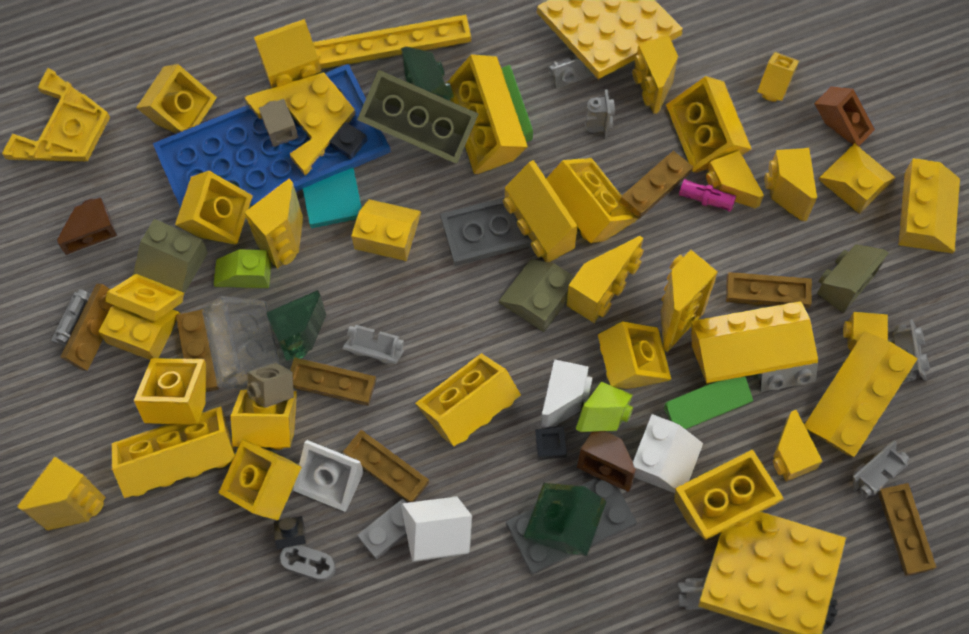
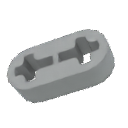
M297 545L283 548L280 555L282 565L291 573L320 582L328 581L335 574V563L331 556L326 553ZM295 551H297L299 557L306 560L305 564L295 561L294 565H290L287 556L294 555ZM325 560L329 570H323L320 575L315 567L310 566L311 562L321 564Z

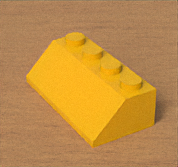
M471 54L446 82L445 86L451 102L478 113L465 148L473 173L480 174L514 161L528 146L498 58L496 56Z
M692 250L684 257L679 255L669 267L671 272L667 277L668 283L664 288L666 292L661 299L663 304L660 312L663 349L666 352L691 328V321L699 320L704 315L718 273L717 270Z
M801 301L691 321L692 348L706 383L818 363L811 321Z
M864 331L804 424L806 430L849 457L854 458L918 358L895 344Z
M222 407L203 412L198 425L167 424L112 443V470L123 497L141 496L150 489L159 486L167 487L177 480L186 477H196L202 474L203 471L229 465L234 459L235 450Z

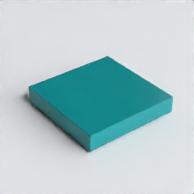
M354 168L303 188L311 229L356 220L362 208Z

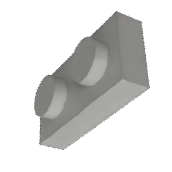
M404 499L400 500L357 535L376 560L407 535L401 504L407 503Z

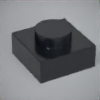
M345 122L329 143L330 147L352 160L368 140L367 135Z
M564 427L535 429L538 460L567 457Z
M303 516L274 521V540L277 549L306 544Z

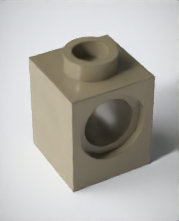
M284 99L270 101L265 106L259 107L263 123L273 147L298 138L295 124Z
M278 363L247 372V393L249 398L266 408L294 398L292 371Z

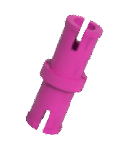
M686 179L683 180L679 196L702 202L701 205L703 206L711 205L729 212L732 211L736 195L713 189L712 185L704 186Z

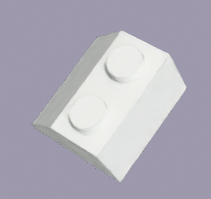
M554 359L542 412L541 429L554 428L580 412L582 402L586 403L590 395L592 377L587 376L589 367Z
M652 414L633 461L636 469L634 478L675 493L676 487L690 480L703 443L679 424Z

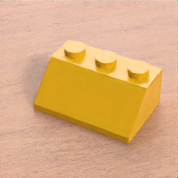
M705 76L666 104L688 162L693 166L692 172L697 173L708 170L711 161L738 150L744 155L752 149L724 81Z
M592 158L562 160L546 178L577 224L582 237L590 243L606 241L638 220L632 212L619 202L622 195Z
M912 158L906 169L898 245L952 254L955 252L960 178L942 163Z
M532 160L506 185L503 204L510 214L514 213L518 219L517 225L524 236L528 235L531 239V247L536 256H542L545 262H551L575 249L577 224L535 161Z
M288 179L245 211L258 248L260 250H267L270 261L277 269L282 265L291 263L295 259L296 254L299 253L303 215L293 182Z
M481 353L415 404L442 438L452 446H456L458 443L467 440L469 435L479 427L488 424L492 417L501 410L510 407L521 394L507 370Z
M752 449L676 487L674 501L688 525L706 540L783 501L784 498Z
M54 457L17 507L48 531L88 522L92 516H96L101 511L106 497L83 474Z

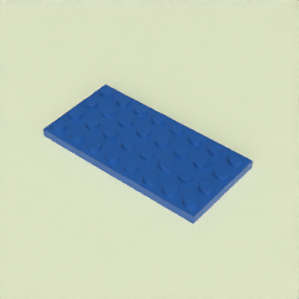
M349 64L325 74L355 109L356 115L348 124L367 135L368 141L352 160L330 147L329 144L323 156L320 155L311 166V171L304 175L291 159L290 153L311 139L296 120L292 117L298 138L273 147L262 118L259 119L252 109L246 105L153 143L180 208L190 178L208 170L253 195L249 206L251 208L288 179L293 182L295 192L343 171L391 153L390 146L381 130L357 120L366 98Z

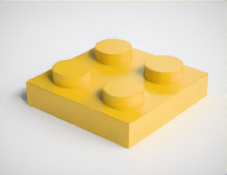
M135 274L107 291L105 302L115 305L120 310L138 314L145 320L156 321L183 302L184 292Z

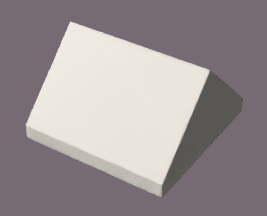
M306 440L299 466L302 468L294 484L293 491L345 512L364 473L361 462Z
M458 497L401 504L412 562L469 553L472 515Z

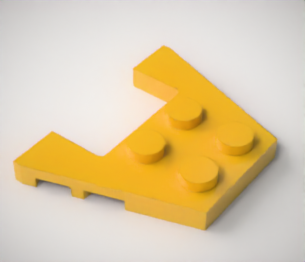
M47 68L37 88L40 93L60 99L38 141L12 134L2 155L8 160L88 162L110 116L106 110L85 94L82 95L69 82L61 79L52 69Z
M325 73L245 97L246 103L259 119L262 118L259 107L265 106L270 101L285 100L291 116L311 139L290 153L291 159L304 175L311 171V166L320 155L323 156L326 147L330 144L329 141L345 122L349 123L356 115L353 106Z

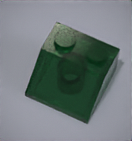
M411 47L401 48L406 81L450 101V98L454 97L449 82H444L443 76H445L443 65L441 61L436 62L433 52Z
M318 290L266 312L286 361L294 360V357L302 358L308 351L313 349L326 318V311Z
M543 483L523 537L567 554L587 556L607 501L585 486Z

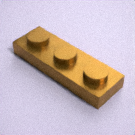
M673 150L625 192L619 202L640 219L692 172L693 166Z
M728 272L726 302L778 306L801 301L804 308H810L812 304L811 278Z
M103 284L95 285L60 356L63 360L83 371H88L101 345L103 338L98 331L110 308L114 306L105 302L107 291L111 289Z
M204 309L176 315L184 359H204L206 362V392L218 390V378Z
M294 357L290 369L293 375V388L366 406L370 404L376 384V376Z
M363 430L358 432L343 451L344 455L360 461L365 471L408 503L415 502L430 483L428 478Z
M909 483L879 490L878 495L904 575L910 576L937 568Z

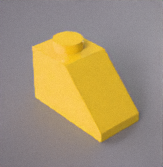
M774 52L767 64L757 92L761 93L762 97L772 102L782 101L799 60Z
M739 150L710 162L706 173L708 185H712L716 190L736 195L735 202L752 208L760 207L764 194Z
M853 312L850 319L845 321L843 327V337L848 338L847 348L852 351L864 331L888 341V314Z
M797 410L789 414L773 455L774 468L779 475H783L786 482L816 470L822 463V459Z

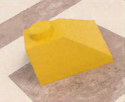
M854 143L819 177V181L860 214L896 177Z

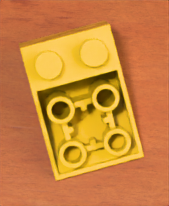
M638 236L584 263L568 286L567 307L593 323L596 322L599 316L604 317L612 305L610 300L614 295L619 296L627 284L625 279L629 273L634 275L641 265L642 261L639 259L644 252L641 248L643 237Z

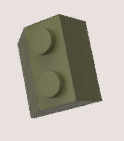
M154 219L140 241L133 275H141L185 294L206 258L208 251L202 239Z
M855 244L849 252L844 249L835 260L837 264L833 271L827 269L818 282L821 286L817 294L842 313H845L876 276L889 252L884 249Z
M530 259L501 297L499 303L542 332H545L567 303L568 286L574 276L554 263Z

